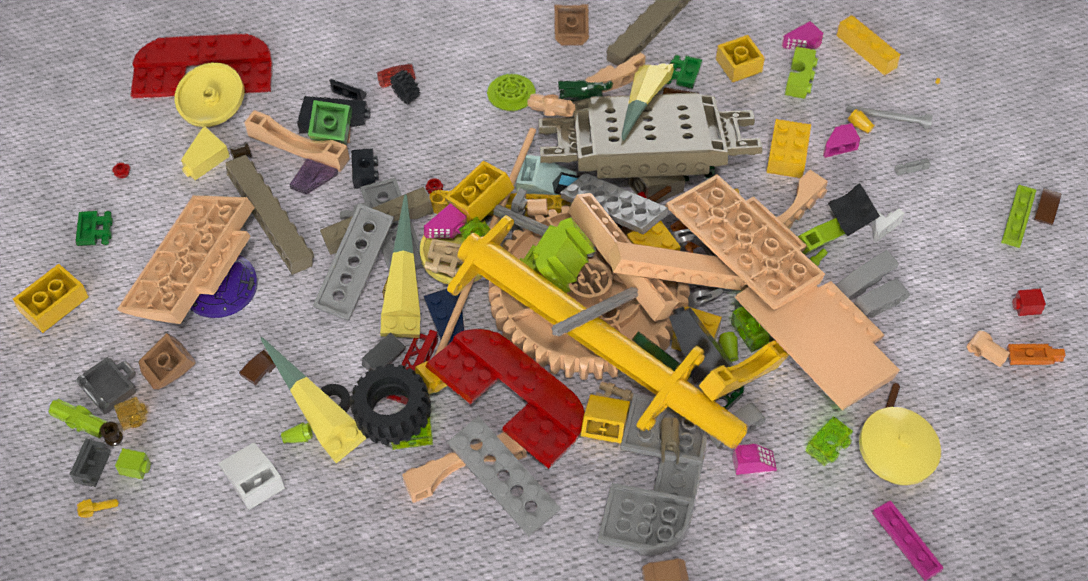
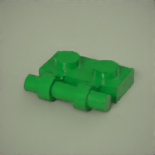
M674 55L669 63L673 64L674 71L671 80L666 84H671L672 80L676 79V85L693 89L703 59L685 56L684 60H680L679 55Z
M98 211L79 212L75 241L77 246L96 245L97 239H102L101 244L108 245L109 239L112 237V232L110 231V227L113 225L112 213L105 211L104 216H99ZM98 225H103V229L98 230Z

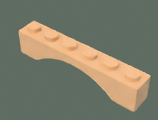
M254 110L244 122L249 137L339 172L342 171L349 161L347 145L334 140L316 141L301 137L261 112Z
M809 170L799 179L797 197L794 203L777 218L790 229L796 219L800 220L807 209L810 210L815 205L818 198L822 199L825 196L828 181L812 170Z
M505 432L497 435L518 460L527 457V451ZM482 442L470 445L473 450H479L482 447ZM448 453L443 458L428 461L425 465L411 468L402 474L404 485L413 503L432 496L438 485L447 476L466 466L456 453ZM488 455L485 457L484 462H496V458Z

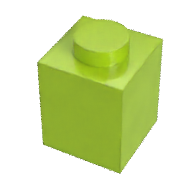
M122 448L115 467L119 475L143 480L145 473L150 471L151 462L145 452Z

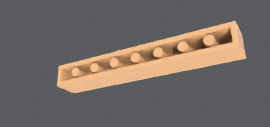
M591 193L578 194L568 209V213L611 266L608 254L616 241L632 243ZM616 273L627 288L633 287L638 289L637 293L639 295L636 299L654 321L669 318L679 303L661 279Z
M617 241L608 254L613 273L739 291L749 287L719 257Z

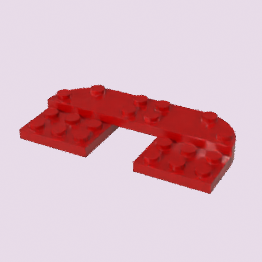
M247 33L159 37L144 45L133 59L134 71L131 98L175 97L177 86L187 73V66H200L208 63H221L233 68L243 82L244 93L271 92L273 62L269 47L258 37Z
M486 329L462 331L455 335L451 343L426 363L425 367L439 377L440 380L469 404L477 400L499 379L527 401L528 404L503 426L502 431L548 469L576 443L582 432L585 412L578 396L498 332Z

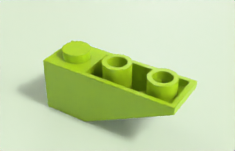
M837 218L820 224L798 236L807 245L802 253L806 256L846 233L842 230Z

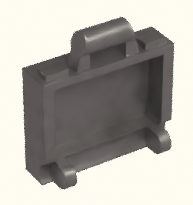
M108 357L84 372L76 380L78 385L104 415L136 393V387L130 381L136 374L134 369L126 361L115 364ZM121 369L126 372V376L120 372Z

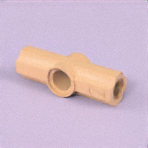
M531 94L527 100L528 106L532 110L542 111L546 116L560 115L570 117L573 116L575 111V104L572 101L559 99V96L554 94Z

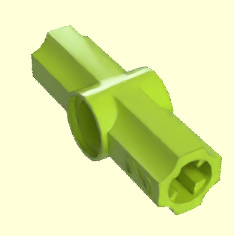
M59 398L53 400L50 404L48 413L65 422L71 429L76 428L78 432L82 430L97 438L103 437L100 428L107 421L92 415L85 407L71 405Z

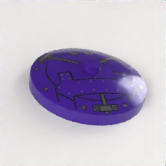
M239 255L215 294H199L190 310L208 318L227 317L241 311L251 302L257 290L258 280L253 265L246 258Z

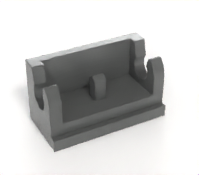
M390 332L362 357V366L368 371H374L376 367L381 365L385 367L398 354H401L406 349V346Z
M85 438L70 472L74 483L91 487L97 486L112 452L110 449L105 448L106 444Z

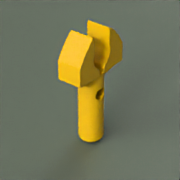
M91 499L84 500L77 504L78 516L84 518L91 517L95 511L118 507L119 502L117 499L92 503Z

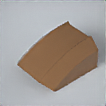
M588 4L554 5L555 40L562 46L583 45L589 39Z
M166 333L138 363L141 374L152 388L160 389L186 373L196 364V360L179 340Z
M679 558L650 562L642 567L643 581H689L685 560Z

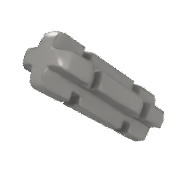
M927 158L921 159L920 162L919 160L907 162L904 165H896L894 170L897 175H903L904 172L907 174L921 171L920 169H929L930 162Z

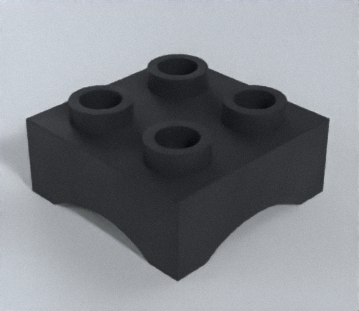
M860 183L854 186L846 195L828 202L847 236L880 217Z

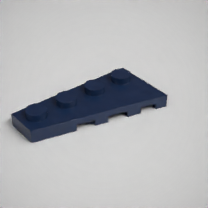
M447 288L424 295V301L440 341L460 296V293L456 296L452 295L447 291ZM461 311L449 343L453 341L455 335L465 331L463 311Z

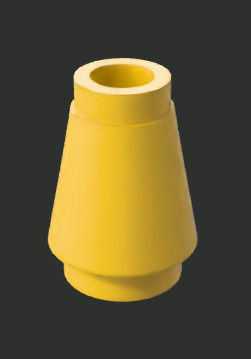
M855 109L848 118V121L854 127L868 134L875 127L861 110Z

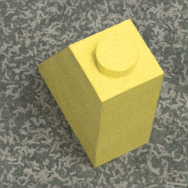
M204 126L181 159L182 171L187 177L191 176L194 180H197L230 157L227 146Z

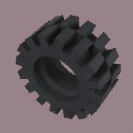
M401 70L390 78V84H392L391 87L394 89L397 97L404 101L405 104H409L417 99L421 92H419L420 88L417 87L418 84L415 83L414 77L412 78L408 71Z

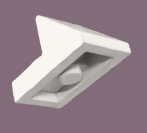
M901 209L896 210L894 213L890 212L886 217L878 212L880 217L872 221L874 242H878L902 223L905 213Z

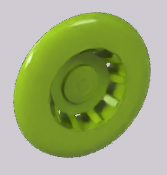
M519 74L499 76L490 83L487 89L489 101L495 107L504 111H518L526 108L530 95L536 94L534 84L528 78Z

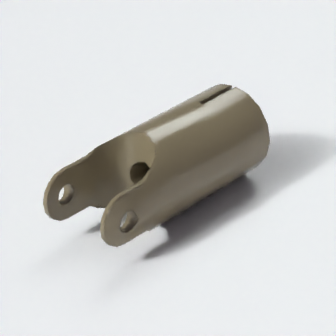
M671 417L661 420L662 463L665 461V450H671L675 453L676 464L680 460L679 420L673 417L672 424Z

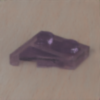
M307 158L289 184L290 189L307 195L339 174L338 169Z

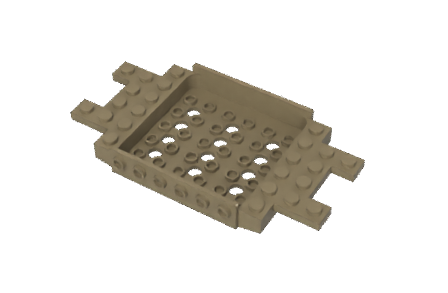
M697 93L656 94L640 114L624 141L621 135L630 95L591 97L573 102L575 104L574 117L538 119L539 134L550 135L557 133L558 146L540 147L541 163H570L578 161V171L590 172L597 170L598 179L709 174L710 166L728 165V155L762 154L763 150L760 138H741L739 126L746 127L755 124L753 110L718 111L715 96ZM690 136L691 139H685L683 137ZM616 139L617 142H611L610 140Z

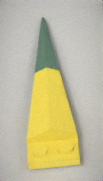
M673 64L639 66L638 71L634 75L621 137L623 141L648 103L671 80L674 71Z
M406 194L403 199L381 312V337H386L391 332L395 337L420 338V307Z
M261 337L262 343L317 439L337 464L367 438L362 435V432L358 429L355 420L268 341Z

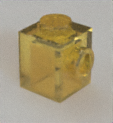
M137 397L114 405L118 420L124 431L140 427L142 423L147 422L145 414H148L145 403H140Z

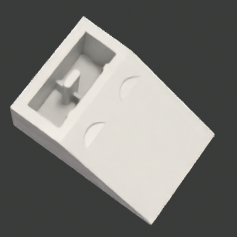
M254 442L218 463L248 510L285 489L281 476Z

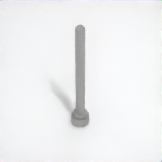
M850 105L846 107V111L849 113L857 109L868 116L918 123L927 129L931 128L933 115L930 114L921 115L920 117Z

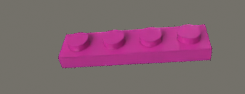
M891 500L873 511L874 517L924 581L943 571L944 567Z

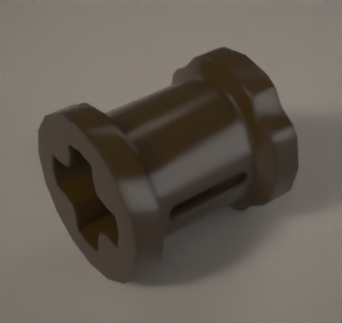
M247 142L239 147H229L233 159L244 155L249 158L252 157Z
M109 421L101 426V435L108 446H117L122 442L123 435L119 431L117 423Z

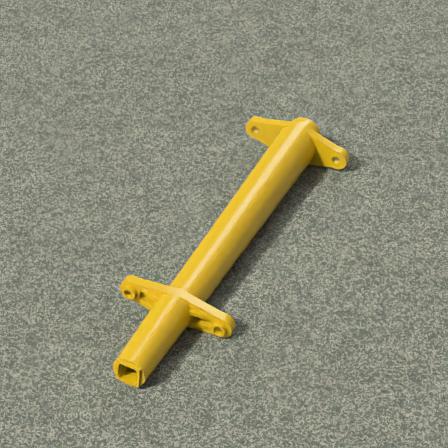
M507 215L485 236L481 237L476 233L469 235L458 250L457 257L464 263L447 288V291L454 296L458 295L479 273L553 325L587 309L500 246L514 224V220ZM600 317L566 333L656 395L637 422L636 427L643 432L645 430L650 431L656 423V417L666 408L670 407L731 449H736L748 433L747 424L717 402L711 401L701 390L687 381L693 368L696 365L699 366L705 358L703 355L704 350L700 347L695 346L679 367L673 371Z

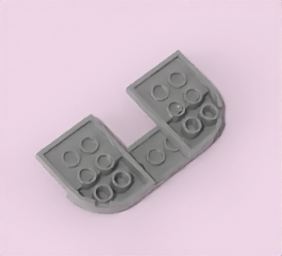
M633 394L621 450L661 458V420L671 417L672 424L673 417L679 420L680 460L676 464L675 453L671 450H665L664 463H662V459L660 461L654 491L616 483L611 484L598 543L640 551V555L654 556L674 549L688 533L706 452L707 433L670 407L666 408L656 417V423L650 431L645 430L643 432L636 427L637 422L655 397Z

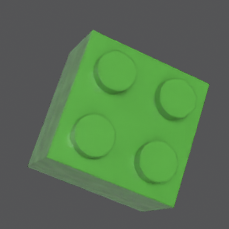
M314 100L308 132L310 139L318 141L334 140L347 145L352 115L350 105Z

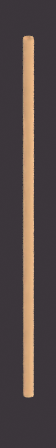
M535 128L529 129L509 178L513 186L535 136ZM510 194L506 196L498 205L505 207ZM493 215L486 234L499 222L500 217ZM476 276L462 289L435 355L448 345Z

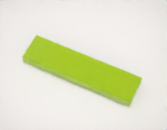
M1018 184L1001 243L1020 248L1036 189Z

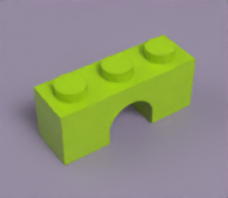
M796 46L791 70L798 71L799 73H789L785 95L806 99V94L811 93L813 83L809 82L814 80L815 70L812 69L817 67L818 58L815 57L816 50Z

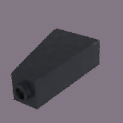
M304 96L297 125L299 134L309 132L314 100L350 105L352 109L350 127L365 125L366 120L370 119L371 110L367 106V101Z
M682 306L673 310V314L669 316L684 358L688 356L695 346L704 350L703 355L705 358L699 366L696 365L690 373L694 384L702 382L712 370L722 365L725 367L734 366L691 307L685 309Z

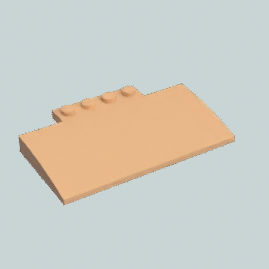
M718 174L667 202L665 205L773 310L791 302L819 285L825 276V273L802 253L807 247L802 240L754 196L745 200Z
M193 195L117 310L125 314L150 320L181 324L199 294H215L251 237L247 231H240L255 208L247 197Z
M832 281L821 287L815 286L808 292L775 310L750 287H747L735 297L841 410L846 409L887 384L900 371L875 345L876 342L884 337L882 331Z

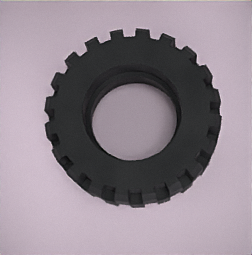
M387 364V367L378 366L376 370L366 372L364 378H359L357 381L358 386L355 385L352 389L353 395L350 396V408L355 423L363 436L366 438L370 437L371 441L375 443L381 441L382 445H389V443L397 445L400 444V441L405 440L407 442L411 440V436H417L421 433V427H426L427 419L431 415V401L426 383H424L423 378L419 374H416L415 370L411 368L406 370V367L403 365L394 367V364ZM396 394L409 399L406 406L394 414L383 415L373 411L377 402L386 396Z

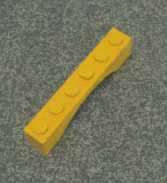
M774 340L749 358L732 367L722 365L712 370L699 387L711 401H714L777 369L789 354Z

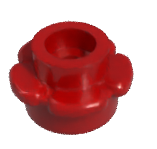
M123 162L117 163L112 168V172L117 178H125L130 173V166Z
M432 178L428 180L425 188L431 194L433 191L443 190V184L439 179Z

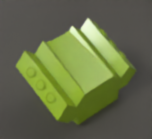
M570 217L560 221L557 227L553 225L548 227L535 247L533 257L538 271L547 280L567 293L570 292L569 283L577 281V276L585 263L589 262L587 254L595 252V249L590 239Z

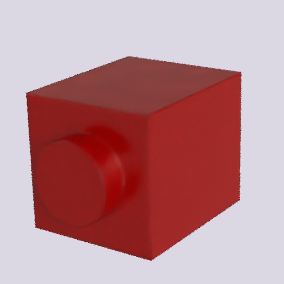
M1041 288L1017 291L1015 298L1012 300L1013 309L1017 310L1018 316L1040 315L1046 306V302Z

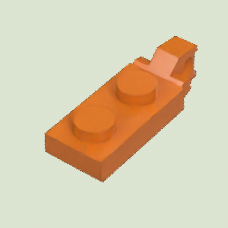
M1008 344L1007 351L1010 352L1008 357L1010 365L1055 364V362H1063L1066 356L1065 349H1053L1049 344Z

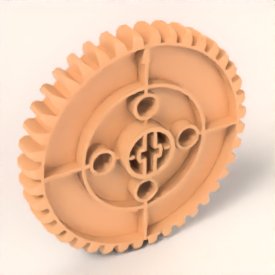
M566 205L562 206L561 213L551 209L548 210L547 218L538 214L534 216V220L547 226L553 225L557 227L560 221L572 218V216L568 213L569 206ZM625 226L620 228L626 237L627 234L634 231ZM523 228V232L515 230L512 233V240H505L503 248L518 259H524L532 245L537 246L542 236ZM596 248L593 257L587 256L589 262L585 263L577 276V281L569 283L570 292L566 294L588 309L628 288L616 273H613L610 264ZM662 280L679 301L675 309L682 306L688 307L689 283ZM489 281V302L496 327L502 331V336L510 340L532 359L536 358V362L543 368L547 364L550 365L551 374L555 375L562 369L566 378H571L574 372L579 373L581 380H586L589 373H594L597 380H602L603 372H608L612 378L618 377V369L568 334L565 333L559 337L554 336L551 329L552 323ZM636 298L599 316L631 341H633L632 338L639 331L663 350L670 346V340H672L674 334L669 318L654 321Z

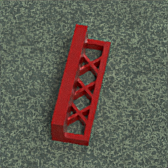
M430 329L428 335L420 333V338L413 339L401 364L406 367V370L408 368L415 370L416 366L431 359L438 343L437 331ZM419 339L425 340L421 349H418L416 345ZM418 354L414 364L411 365L409 362L410 357ZM402 395L386 396L387 399L407 404L409 401L407 397Z

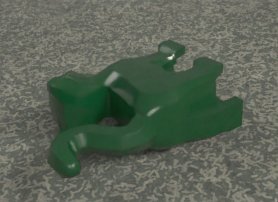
M585 80L558 81V88L561 90L560 99L569 100L572 103L591 97L603 96V91L613 87L612 81H608L605 84L603 82H587Z

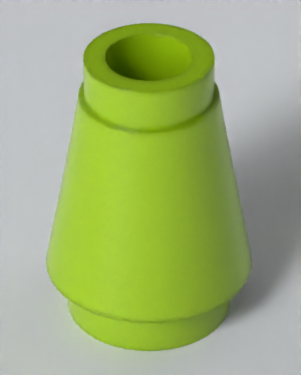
M734 332L722 333L718 341L722 350L731 362L737 361L739 359L738 337L735 336Z
M302 422L281 432V438L284 444L308 442L309 439L313 438V433L309 423L304 424Z

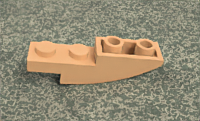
M640 52L623 64H619L616 68L611 65L602 68L593 76L586 78L585 81L603 82V84L612 81L613 87L603 92L620 88L634 80V75L638 71L639 66L645 65L646 56Z

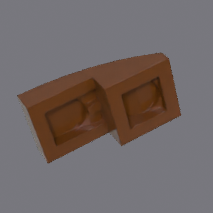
M1043 188L1034 220L1052 226L1062 193Z
M264 349L253 357L241 369L239 374L256 386L267 372H272L276 365L268 351Z

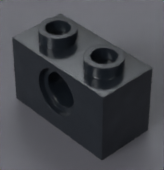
M373 148L351 150L354 189H360L362 186L376 183L379 180L378 169L375 170V166H378V156H374Z

